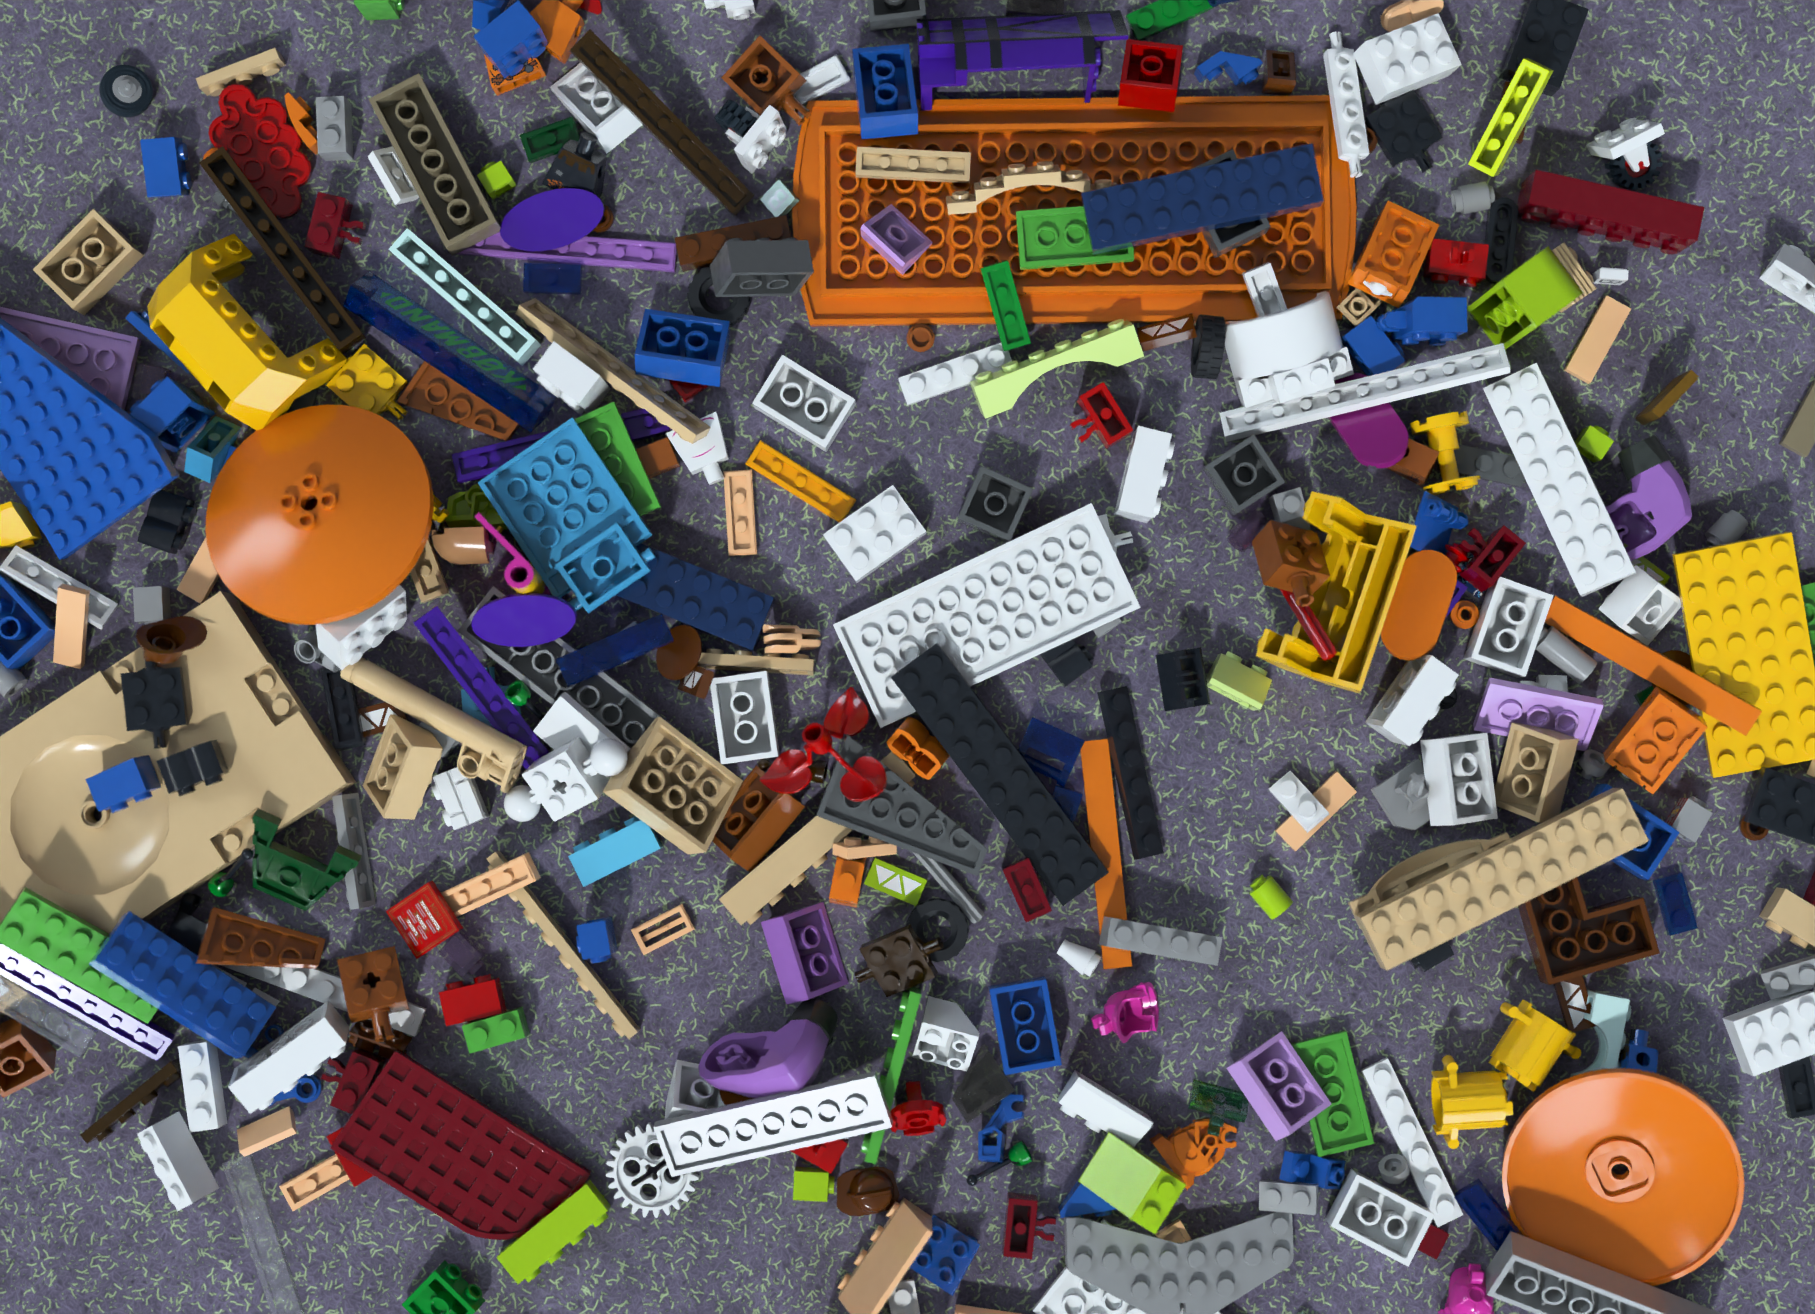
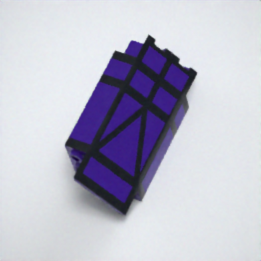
M1121 11L918 19V68L921 111L932 110V87L967 86V72L1082 67L1084 103H1090L1091 93L1096 92V79H1098L1099 74L1098 66L1101 63L1100 48H1095L1094 41L1128 40L1129 38Z

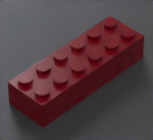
M1535 170L1522 182L1517 203L1518 216H1521L1524 222L1537 224L1539 221L1550 223L1551 228L1566 230L1567 227L1578 229L1577 233L1585 236H1594L1597 233L1605 235V239L1612 242H1622V239L1633 241V246L1650 248V246L1661 248L1660 251L1666 254H1678V252L1698 241L1705 208L1540 170Z

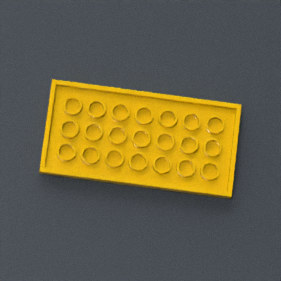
M1783 532L1672 554L1693 672L1762 710L1746 736L1699 710L1700 716L1705 719L1708 726L1703 734L1711 776L1716 778L1760 770L1761 767L1771 768L1815 760V666L1792 532Z

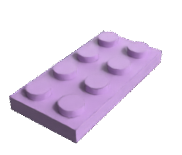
M1489 678L1473 726L1475 731L1507 737L1512 722L1555 730L1579 739L1576 750L1586 751L1604 704L1600 698Z

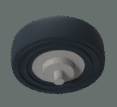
M118 65L109 69L103 75L99 86V93L103 104L109 111L121 117H135L142 114L149 107L153 97V88L147 75L140 69L130 65Z

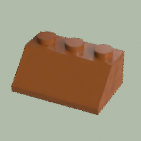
M757 765L742 782L712 840L731 860L748 872H751L805 808L792 794L778 793L762 784L760 778L765 772Z

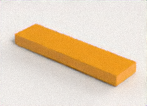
M761 440L745 463L751 469L838 523L846 518L856 502V499Z

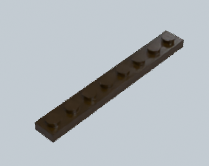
M591 29L569 50L733 216H736L755 196Z

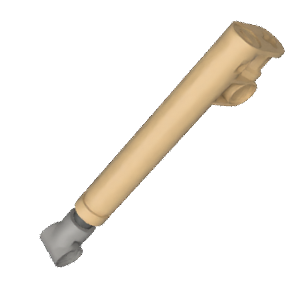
M316 629L295 643L294 652L301 662L307 664L314 661L332 672L340 671L342 679L353 683L364 691L462 743L457 767L463 776L467 778L479 777L485 781L489 779L500 785L501 791L504 793H508L516 783L526 755V745L363 657L355 664H349L341 670L318 648Z

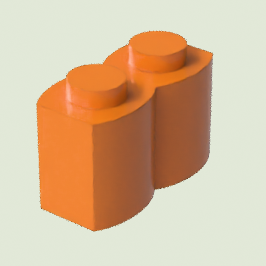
M907 717L886 742L889 749L897 757L908 761L915 773L928 780L932 778L950 756L937 738L929 735L926 727L912 717Z

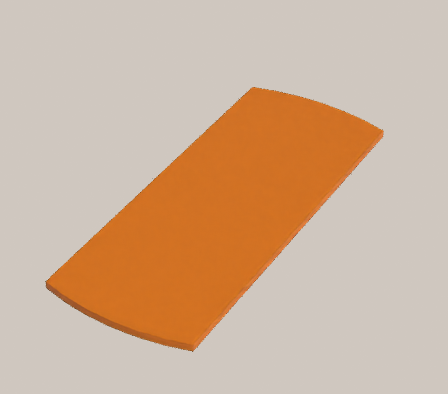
M1329 95L1176 97L1174 112L1118 106L1119 97L1091 98L1090 103H1084V98L932 99V110L921 111L920 100H916L918 134L861 139L857 100L808 101L806 108L811 111L808 119L805 116L803 118L805 122L802 124L799 134L793 174V193L800 201L792 208L793 238L808 240L813 265V274L800 289L810 326L915 325L918 323L926 325L996 324L980 268L1005 260L1009 262L1026 324L1110 323L1118 319L1128 320L1131 323H1158L1188 314L1193 315L1194 322L1197 321L1200 314L1224 317L1225 322L1257 318L1258 316L1242 273L1267 262L1272 265L1287 309L1317 297V293L1327 291L1330 294L1336 321H1340L1343 314L1337 309V306L1347 298L1350 286L1347 283L1352 274L1357 205L1355 176L1353 178L1350 177L1349 162L1338 158ZM1311 143L1313 144L1324 199L1321 207L1267 218L1271 227L1266 234L1214 258L1203 233L1199 232L1133 246V262L1020 270L1016 211L1083 206L1082 192L1052 185L1018 187L1001 192L976 205V213L948 215L946 196H952V193L956 191H968L969 194H974V182H980V179L986 177H997L1002 174L1001 169H1007L1008 165L1025 164V167L1037 166L1038 162L1051 161L1054 162V165L1058 164L1062 171L1080 170L1083 171V174L1087 173L1090 184H1095L1096 180L1110 179L1112 182H1116L1117 185L1190 170L1232 149L1237 159ZM857 147L971 152L969 183L856 178ZM890 204L898 209L933 242L903 275L861 237V226Z

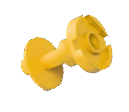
M1463 411L1460 414L1459 412H1451L1426 418L1427 422L1420 423L1418 420L1410 423L1412 435L1427 434L1429 447L1439 452L1438 462L1442 482L1425 486L1423 491H1427L1432 495H1439L1450 490L1452 486H1455L1456 491L1478 485V480L1481 479L1480 476L1459 477L1454 450L1459 449L1456 428L1469 423L1467 411Z

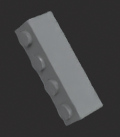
M1104 916L1099 945L1218 966L1222 937Z

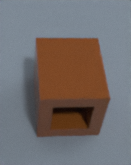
M668 437L636 449L649 479L680 467Z

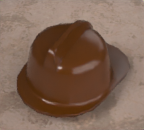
M178 616L141 626L137 630L136 639L137 643L144 650L146 661L170 664L177 661L184 651L201 645L206 640L207 629L200 620L194 617Z
M885 1167L851 1170L837 1178V1208L849 1216H863L887 1211L895 1201H898L900 1196L893 1172Z

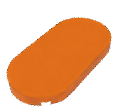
M1422 550L1410 555L1405 560L1380 634L1384 646L1396 658L1402 660L1419 659V657L1430 653L1437 644L1457 585L1456 568L1446 555L1434 550Z

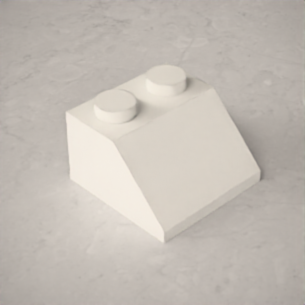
M1635 565L1634 568L1637 573L1624 578L1616 589L1605 598L1599 610L1620 628L1648 646L1681 608V601L1679 596L1642 568Z

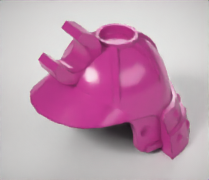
M1141 982L1129 990L1116 992L1110 996L1104 1005V1014H1097L1091 1018L1094 1029L1099 1028L1102 1036L1113 1031L1122 1043L1128 1042L1135 1033L1157 1032L1159 1008L1153 984Z
M1469 1263L1468 1267L1455 1269L1450 1277L1445 1309L1438 1311V1314H1494V1311H1492L1494 1297L1486 1294L1485 1272L1481 1270V1264Z

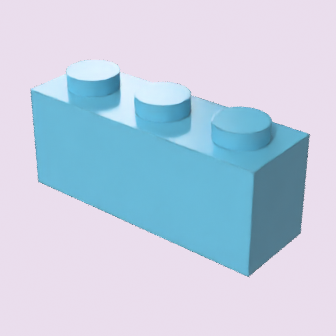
M635 816L624 822L625 828L616 832L613 827L599 834V841L590 845L587 840L573 847L575 853L568 857L583 887L663 848L655 830Z

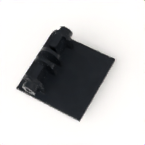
M1201 647L1156 655L1164 711L1210 704Z

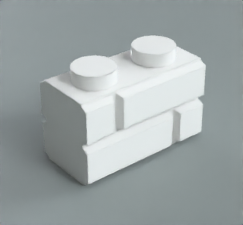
M458 767L433 777L435 783L431 784V788L437 800L442 799L446 809L442 811V816L448 827L452 826L454 830H458L490 817L474 778L463 776Z

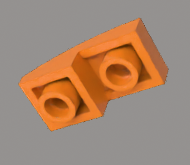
M288 92L284 97L291 122L303 142L316 155L318 153L317 131L309 124L314 120L308 114L311 108L300 96L295 99Z

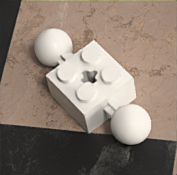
M579 737L535 760L522 774L529 786L519 785L509 790L504 798L505 812L511 819L525 822L533 819L538 814L542 803L555 822L597 800L603 794V790L608 783V779L605 776L617 775L625 768L628 761L626 748L617 740L604 739L595 744L590 754Z

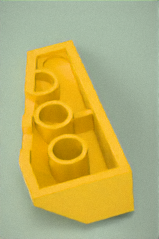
M13 501L0 505V548H14L16 545L26 550L35 546L34 541L42 539L38 525L25 505Z

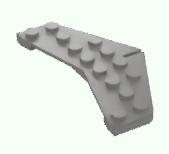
M1271 1211L1261 1215V1217L1183 1243L1160 1239L1082 1217H1064L1065 1264L1067 1269L1077 1277L1147 1314H1180V1303H1183V1314H1215L1288 1268L1294 1258L1292 1213Z

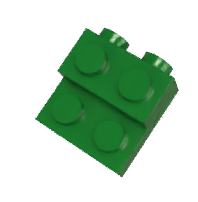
M444 1260L404 1301L402 1306L410 1314H474L486 1300L482 1297V1291L477 1285L469 1284L461 1277L462 1272L457 1265L448 1264Z

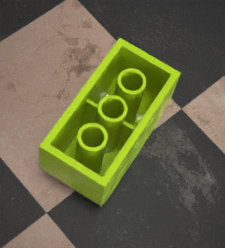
M1547 246L1467 307V310L1494 345L1503 343L1506 350L1584 292L1550 247Z

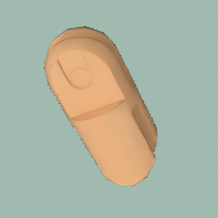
M1401 0L1383 11L1381 25L1386 31L1391 32L1440 13L1444 7L1443 0Z
M766 624L762 627L763 633H775L763 637L764 644L771 645L764 648L765 653H797L799 650H813L821 645V640L814 639L821 636L817 629H800L797 625Z

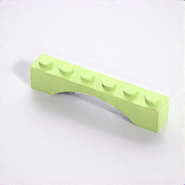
M1118 319L1107 324L1108 328L1097 331V329L1089 330L1081 334L1082 338L1073 342L1071 340L1061 341L1054 345L1055 349L1047 352L1039 350L1029 354V359L1018 363L1017 360L1010 361L1002 365V369L994 373L985 371L976 375V380L971 381L970 385L981 414L986 419L1011 409L1018 397L1034 380L1058 366L1072 362L1095 361L1118 367L1144 357L1134 325L1128 320Z

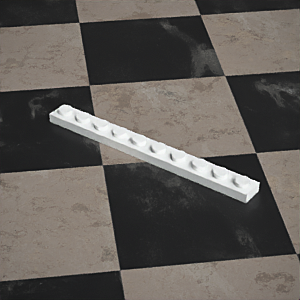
M1502 343L1335 384L1333 387L1282 403L1270 400L1247 408L1241 407L1220 413L1226 442L1249 437L1253 434L1258 435L1510 373V365L1504 344Z

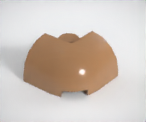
M485 527L444 528V533L432 530L434 548L440 557L448 562L459 566H466V564H490L489 554H494V543L489 541V531Z

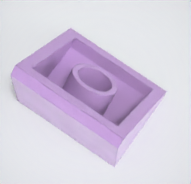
M892 204L865 222L860 228L861 237L902 275L933 243Z

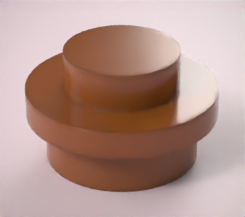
M918 323L910 327L906 339L911 349L917 352H924L929 350L934 344L935 335L930 326Z

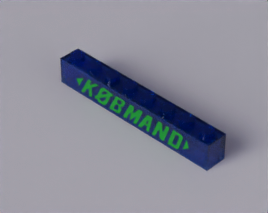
M367 272L351 284L343 305L345 308L528 431L532 432L548 417L556 396L372 272Z

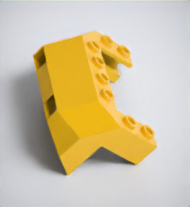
M233 233L192 251L158 285L147 308L150 328L226 413L257 431L266 427L275 418L286 414L296 398L329 382L341 369L347 358L329 338L289 358L284 355L222 285L240 276L245 269L240 262L251 258L253 255Z
M1311 491L1309 500L1304 505L1302 519L1327 534L1325 542L1322 543L1321 547L1330 577L1313 594L1314 601L1310 604V607L1337 649V654L1332 659L1322 660L1298 621L1292 629V635L1285 634L1284 637L1265 628L1263 636L1257 644L1258 651L1256 656L1292 673L1359 693L1366 679L1417 526L1368 515L1342 498Z

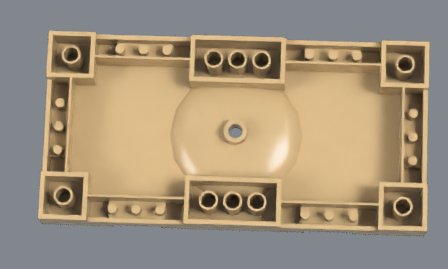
M220 591L183 615L194 617L206 626V640L201 645L184 651L181 657L174 663H157V667L161 668L182 667L188 725L173 726L168 730H164L166 748L154 749L153 732L146 730L129 732L126 727L121 674L137 672L145 668L144 650L142 647H139L108 669L92 675L0 736V924L25 887L109 934L120 918L128 911L147 922L182 899L184 894L191 893L209 881L215 874L240 859L241 853L245 848L255 849L253 844V834L255 832L253 816L258 808L282 819L276 832L278 834L306 814H310L331 800L332 796H337L356 783L326 735L322 734L263 644L262 637L233 594ZM217 740L229 773L222 775L223 781L210 786H206L205 782L195 785V792L179 797L178 792L169 794L157 761L199 744ZM149 755L161 788L152 791L153 797L138 803L135 800L127 802L129 807L116 813H111L110 809L102 811V818L98 822L94 817V811L97 807L86 779L132 758ZM3 975L1 977L10 991L0 997V1018L35 995L32 991Z

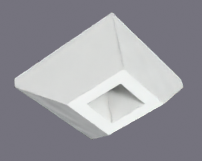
M928 996L912 1057L967 1072L980 1032L957 1003Z

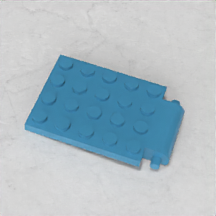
M573 417L477 482L536 571L542 577L552 595L561 598L570 591H573L576 598L568 603L574 607L575 611L584 607L590 613L651 571L648 562L656 556L650 548L640 553L636 546L651 537L652 533Z

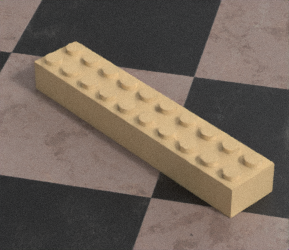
M1611 788L1354 916L1380 968L1389 970L1649 840L1623 788Z

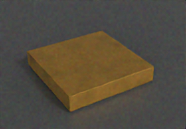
M1689 370L1675 377L1635 419L1640 424L1646 425L1661 418L1698 380L1699 376L1694 371Z

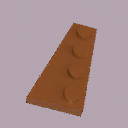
M430 355L427 356L397 400L400 404L503 441H509L524 420L523 417Z
M213 907L196 964L316 969L319 966L326 939Z

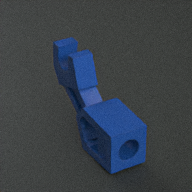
M1009 1094L1001 1099L999 1108L985 1128L978 1132V1160L981 1162L1003 1163L1006 1135L1001 1130L1006 1123L1024 1118L1023 1111L1015 1112L1013 1109L1016 1102L1025 1103L1024 1095ZM997 1132V1146H986V1140L988 1139L986 1136Z

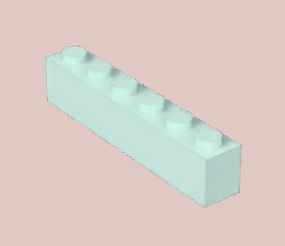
M408 228L389 248L400 261L521 366L541 346L533 336Z

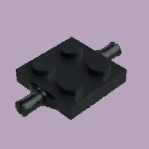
M1414 90L1401 97L1380 103L1381 107L1364 119L1368 128L1375 133L1377 143L1393 168L1404 161L1413 159L1417 162L1422 173L1433 167L1424 152L1429 146L1440 141L1443 137Z
M145 660V668L137 672L121 674L126 727L129 732L139 730L153 732L154 749L166 748L164 730H168L173 726L188 725L182 667L161 668L157 667L156 662Z

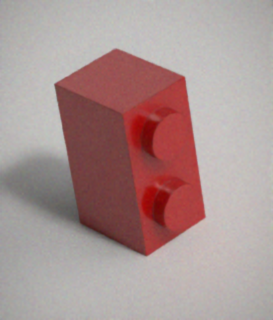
M491 974L474 977V983L463 985V980L446 984V989L439 992L446 1026L502 1014L507 1011L500 978L492 979Z

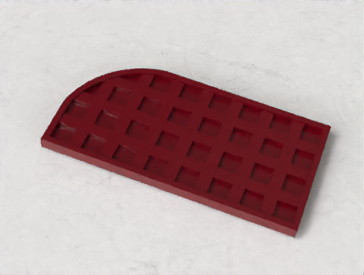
M398 1049L394 1051L330 1147L335 1152L462 1231L476 1237L494 1240L520 1238L541 1219L556 1209L564 1200L578 1191L590 1175V1170Z

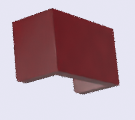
M1023 858L1002 868L1025 922H1029L1052 911L1029 858Z

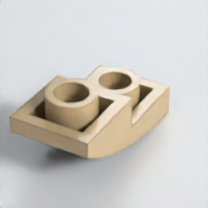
M1356 288L1337 306V309L1356 327L1383 301Z

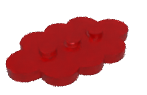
M232 84L227 86L219 95L218 103L222 115L214 119L209 126L208 134L210 141L215 148L219 149L223 146L276 217L290 218L298 213L302 205L299 187L307 183L312 174L311 162L305 154L300 152L301 137L294 127L287 124V111L281 102L269 97L257 100L253 92L245 85Z

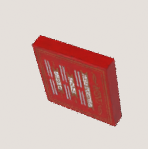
M433 880L386 911L416 959L422 957L463 929V926Z

